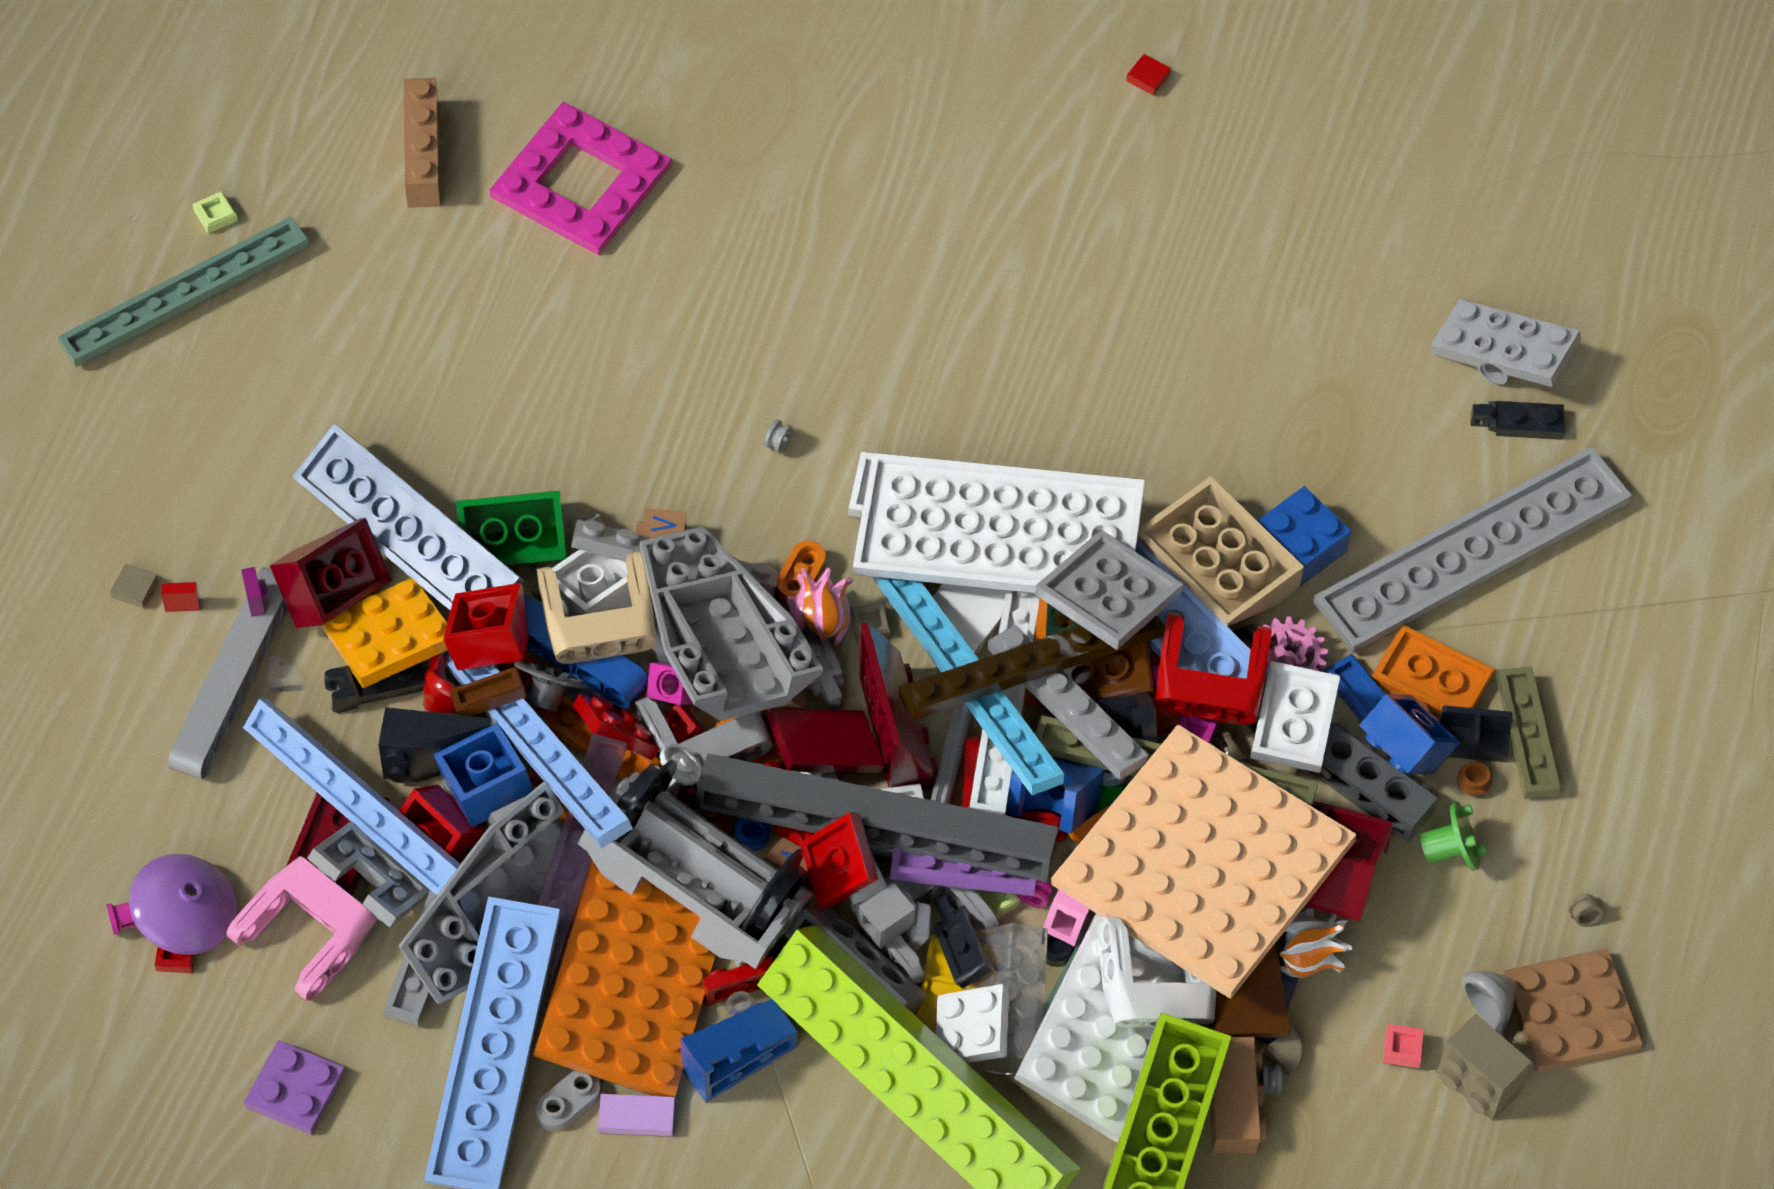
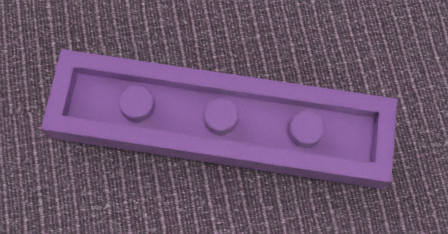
M893 847L890 880L1034 896L1036 882L1034 879L976 868L959 862L953 863L938 860L929 855L920 856L901 852V849Z

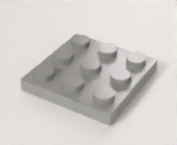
M1101 529L1036 585L1035 595L1118 650L1182 593L1183 583Z

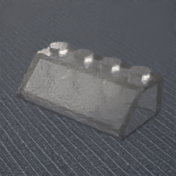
M1010 923L977 931L992 970L964 988V991L1004 984L1010 990L1006 1057L967 1064L977 1071L1015 1076L1043 1021L1048 928Z

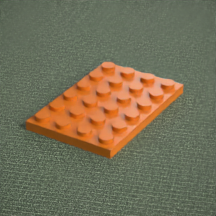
M592 861L532 1056L652 1096L675 1097L684 1068L681 1064L680 1039L694 1033L705 994L703 978L708 977L711 973L716 954L691 937L701 917L648 880L633 895H630L603 876Z

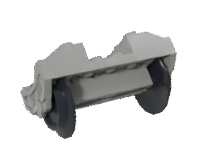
M669 760L661 768L650 764L641 773L635 771L629 779L624 778L610 798L629 819L633 829L603 848L598 845L585 829L578 845L588 852L603 876L630 895H633L648 880L701 917L691 937L720 958L745 962L756 969L776 942L792 926L803 908L809 907L815 898V894L802 886L807 876V870L801 866L804 850L802 848L797 849L777 869L666 791L677 769V761ZM756 928L765 932L759 941L749 935Z

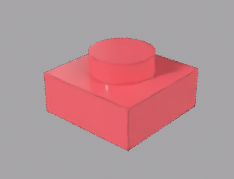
M1387 1024L1383 1063L1419 1068L1424 1029Z

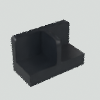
M1443 706L1439 722L1461 742L1448 757L1506 763L1508 759L1509 729L1513 720V713L1510 711Z

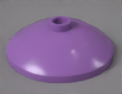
M169 854L150 861L139 871L130 889L129 908L137 928L150 942L172 953L193 955L209 951L226 939L227 929L237 916V899L233 887L226 876L208 861L187 854ZM185 890L192 891L195 896L186 894Z

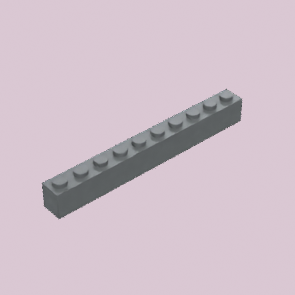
M708 753L697 783L696 808L811 833H816L848 812L859 813L868 845L891 850L894 847L901 849V852L920 856L929 855L938 860L964 863L976 868L999 871L1042 882H1047L1056 850L1058 827L1013 818L1008 815L989 813L970 807L951 805L937 800L913 797L903 793L875 789L865 785L837 781L832 778H823L798 771L775 768L761 763L737 760L727 756Z

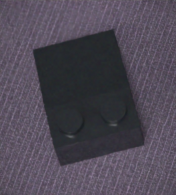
M385 707L378 743L383 779H390L395 783H407L408 781L421 782L440 776L441 773L433 754L491 726L492 718Z

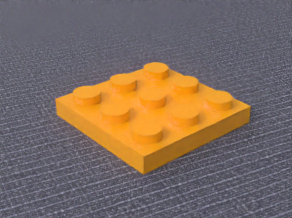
M412 578L357 602L332 620L321 625L323 631L345 663L349 665L350 670L363 688L448 650L443 640L447 622L421 586Z

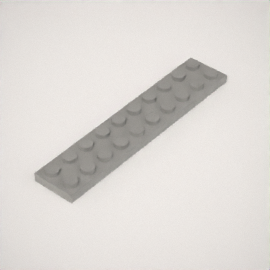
M1591 446L1314 595L1313 603L1349 650L1354 653L1400 628L1402 624L1406 625L1630 503L1632 495Z

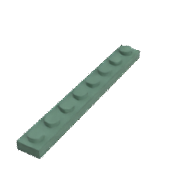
M289 217L58 336L59 344L74 366L78 367L309 247L308 238L293 218Z

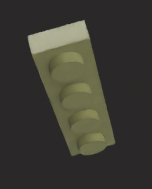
M1531 666L1498 670L1496 679L1503 709L1513 713L1509 735L1524 799L1559 795L1561 790L1533 668Z

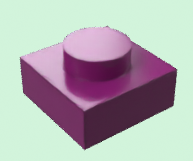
M255 567L241 569L251 617L265 614L262 600L269 599L265 578L258 580Z

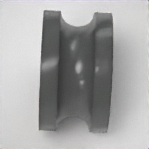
M1262 1064L1260 1084L1264 1086V1097H1267L1269 1093H1274L1276 1097L1282 1095L1281 1064H1275L1273 1068H1269L1267 1064Z

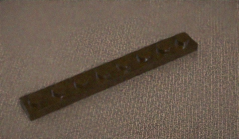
M1156 615L1118 650L1084 627L1078 626L902 685L899 688V697L913 718L917 720L1164 636L1165 625Z

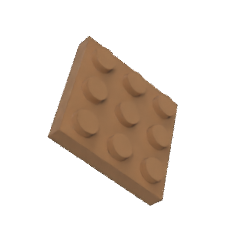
M1608 948L1505 970L1504 976H1507L1515 983L1516 998L1514 1010L1536 1073L1635 1052L1641 1049L1643 1044Z

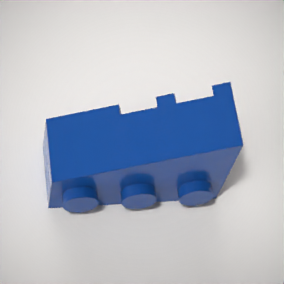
M773 999L757 1003L743 1012L681 1038L683 1073L704 1102L707 1103L797 1048L798 1031Z

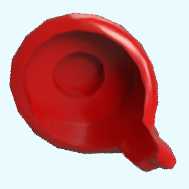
M442 652L430 658V667L425 675L426 680L423 688V706L427 712L457 715L449 691L457 687L445 677L446 660Z

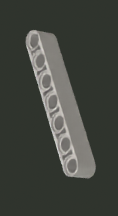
M262 567L257 574L258 580L265 578L269 599L262 600L265 614L251 617L246 596L171 748L168 758L169 769L200 779H204L207 776L288 611L270 568Z

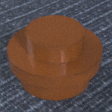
M1469 762L1459 769L1457 784L1464 793L1471 796H1480L1490 789L1492 774L1483 763Z

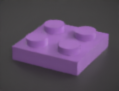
M278 1040L244 1101L245 1108L312 1135L343 1079L345 1069L338 1064Z

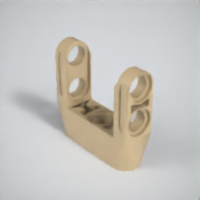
M641 552L626 554L627 559L625 563L628 573L626 579L632 603L631 607L566 618L564 616L556 573L551 567L537 569L548 635L558 662L573 664L649 650L656 645L657 638L653 607Z

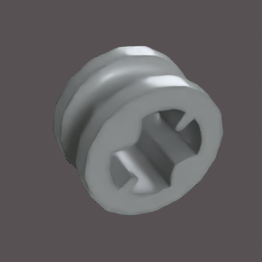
M774 420L765 435L763 445L767 448L773 446L775 447V452L782 453L790 441L793 427L789 424L782 426L781 420Z

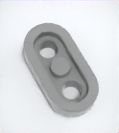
M576 1070L569 1073L538 1100L535 1108L538 1124L544 1130L550 1132H558L567 1128L599 1100L601 1094L599 1078ZM580 1082L588 1084V1087L582 1090L577 1089L575 1086ZM552 1105L560 1107V1110L555 1113L549 1112L547 1109Z

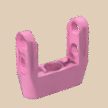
M299 856L274 875L235 917L227 929V937L239 946L255 940L290 900H293L334 934L300 972V978L295 987L297 994L306 1001H312L357 953L377 919L359 901L309 861Z

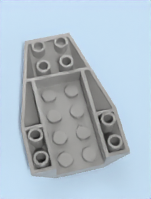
M704 527L640 541L639 546L664 652L694 706L720 721L782 706L823 673V667L793 617Z
M545 782L540 784L489 826L398 946L438 1004L468 989L488 897L560 909L561 917L554 947L568 940L591 864H588L558 818L565 810Z

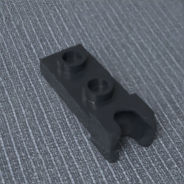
M421 662L365 688L358 682L349 665L329 669L324 673L325 689L328 691L338 690L332 693L331 710L335 713L357 709V705L422 692L426 680Z

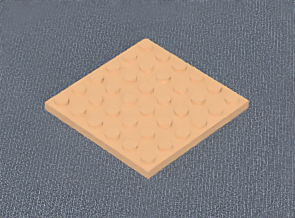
M1177 725L1051 877V884L1101 917H1119L1127 928L1129 935L1231 999L1355 843L1356 833L1190 731Z

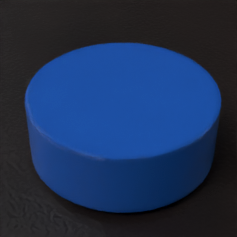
M745 818L738 820L735 826V839L752 851H759L767 846L771 836L769 823Z

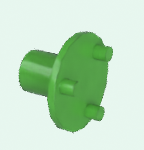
M1459 802L1451 803L1450 817L1452 824L1420 834L1421 846L1430 864L1462 854L1471 871L1480 869V856L1488 854V848L1485 843L1477 845V840L1468 818L1469 815L1473 814L1471 804L1462 806Z

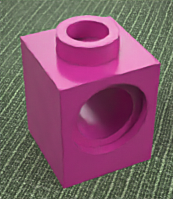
M669 661L650 663L646 697L678 705L693 704Z

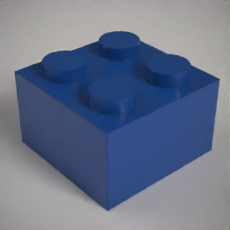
M1305 485L1257 520L1304 566L1300 586L1347 552L1351 530Z
M1385 694L1359 725L1367 733L1365 736L1366 740L1375 748L1383 749L1392 757L1389 760L1390 763L1403 774L1435 773L1461 743L1412 695Z
M498 723L433 754L446 786L471 828L488 820L492 812L521 798H525L533 791L526 768Z

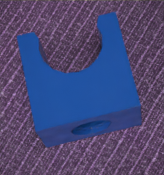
M1052 757L1064 773L1063 784L1065 789L1058 785L1034 795L1030 794L1013 771L1010 778L1006 814L1019 817L1025 811L1031 809L1051 810L1061 814L1059 830L1072 833L1099 810L1105 769Z

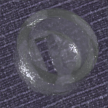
M744 991L732 993L726 1001V1014L728 1018L755 1005L751 995ZM741 1002V1003H739V1004H737V1005H735V1006H733V1007L731 1006L732 1004Z

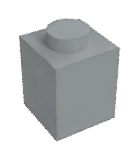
M892 883L859 905L858 923L877 946L881 948L915 925L916 904L908 892H901Z

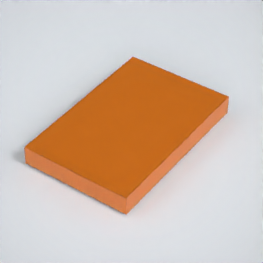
M1402 624L1374 671L1372 678L1378 686L1394 694L1412 695L1427 710L1440 716L1442 707L1445 705L1476 708L1496 669Z

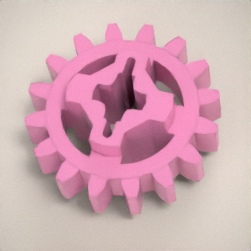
M1287 616L1284 624H1281L1277 618L1273 619L1270 626L1263 625V627L1272 628L1271 641L1273 640L1274 642L1272 650L1269 651L1267 667L1270 669L1271 661L1323 672L1327 664L1324 660L1328 655V650L1321 648L1325 641L1324 637L1315 638L1314 633L1317 628L1314 626L1308 630L1305 629V620L1303 619L1297 625L1293 624L1290 616ZM1311 656V664L1306 667L1307 657Z

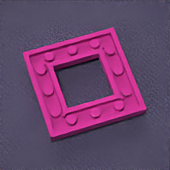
M563 101L489 189L490 197L599 256L670 169L671 158ZM572 145L622 171L590 211L540 184Z

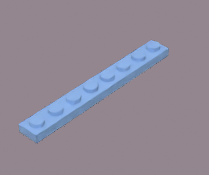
M268 698L258 700L243 728L437 895L460 866V863Z

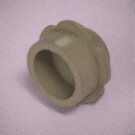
M1581 894L1569 906L1570 916L1580 926L1594 925L1603 917V901L1601 898H1595L1590 894Z

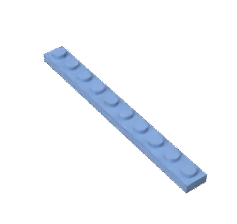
M449 651L443 654L446 660L445 667L461 685L499 673V670L494 665L457 671ZM523 698L485 711L488 717L492 718L494 724H499L507 739L543 781L548 784L550 789L601 848L633 829L626 815Z

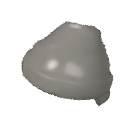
M1487 970L1466 973L1462 978L1461 984L1467 998L1489 1025L1503 1036V1031L1508 1026V1020L1510 1019L1516 998L1514 981L1507 976Z

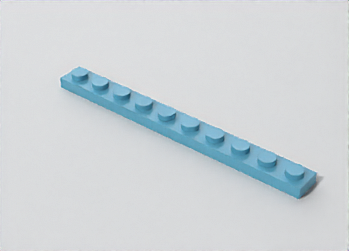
M871 576L941 672L979 660L921 581ZM1003 691L964 703L1031 795L1064 783L1063 771Z

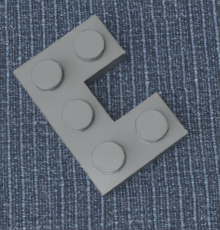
M349 822L313 848L307 858L322 873L328 875L334 881L354 868L369 883L375 885L377 889L367 896L362 905L388 927L394 925L425 901L430 892L429 888L352 822Z

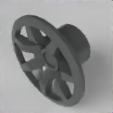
M516 661L514 663V666L532 675L525 701L537 707L558 711L566 687L588 688V684L584 680L566 672L527 661Z

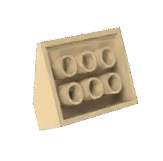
M1211 476L1139 527L1138 539L1227 627L1276 606L1300 587L1304 566Z

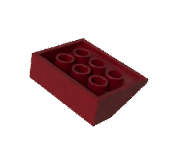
M862 623L860 632L859 680L876 744L885 764L883 770L888 788L920 783L922 790L932 789L933 775L938 774V768L934 753L928 754L926 744H929V733L926 723L920 724L919 719L915 720L899 697L900 686L913 682L910 664L903 663L901 652L869 623Z

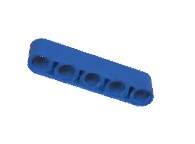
M523 593L529 635L526 648L564 672L584 680L589 688L617 706L628 708L647 686V673L623 655L573 664L558 662L549 639L543 605Z

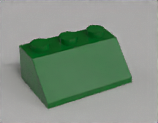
M560 491L456 501L458 525L506 565L566 559Z

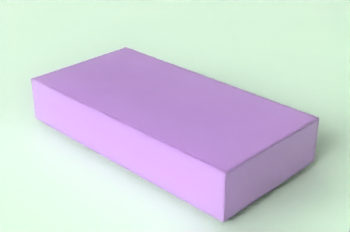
M601 1094L598 1132L606 1134L673 1136L675 1097Z

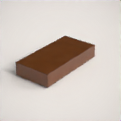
M517 667L449 690L457 715L474 716L527 697Z

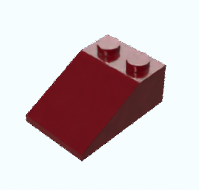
M366 517L360 518L303 545L269 565L296 628L324 625L392 580Z

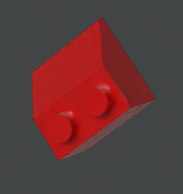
M521 583L455 593L443 640L457 671L524 660L529 635Z
M439 784L414 788L399 811L460 864L467 856L465 850L476 845L486 831L480 824L471 828L456 801Z

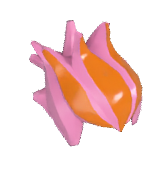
M827 567L820 579L815 582L807 571L802 568V575H797L801 585L797 597L788 596L786 599L790 615L801 632L806 625L821 638V641L837 635L834 642L836 646L844 637L850 624L851 614L846 597V588L853 579H843L832 585L830 579L831 569Z

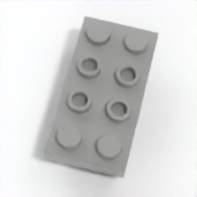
M1459 299L1430 347L1432 355L1476 366L1479 374L1493 384H1505L1509 377L1513 376L1553 387L1581 341L1580 330Z

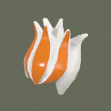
M1308 908L1304 912L1298 913L1285 930L1287 932L1284 951L1280 953L1284 959L1285 966H1280L1281 973L1298 978H1304L1328 968H1333L1340 973L1345 966L1333 953L1352 950V946L1334 936L1345 929L1344 925L1348 921L1334 922L1336 919L1334 914H1330L1324 920L1314 918L1313 908Z

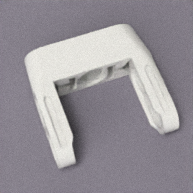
M1119 917L1101 918L1098 924L1097 937L1103 991L1115 1026L1155 1027L1161 1012L1200 1026L1214 1022L1216 989L1184 970L1186 983L1133 982L1128 930Z

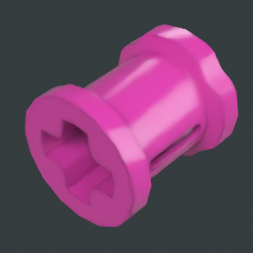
M129 902L115 906L112 903L106 904L114 935L119 934L120 930L136 926L131 916Z

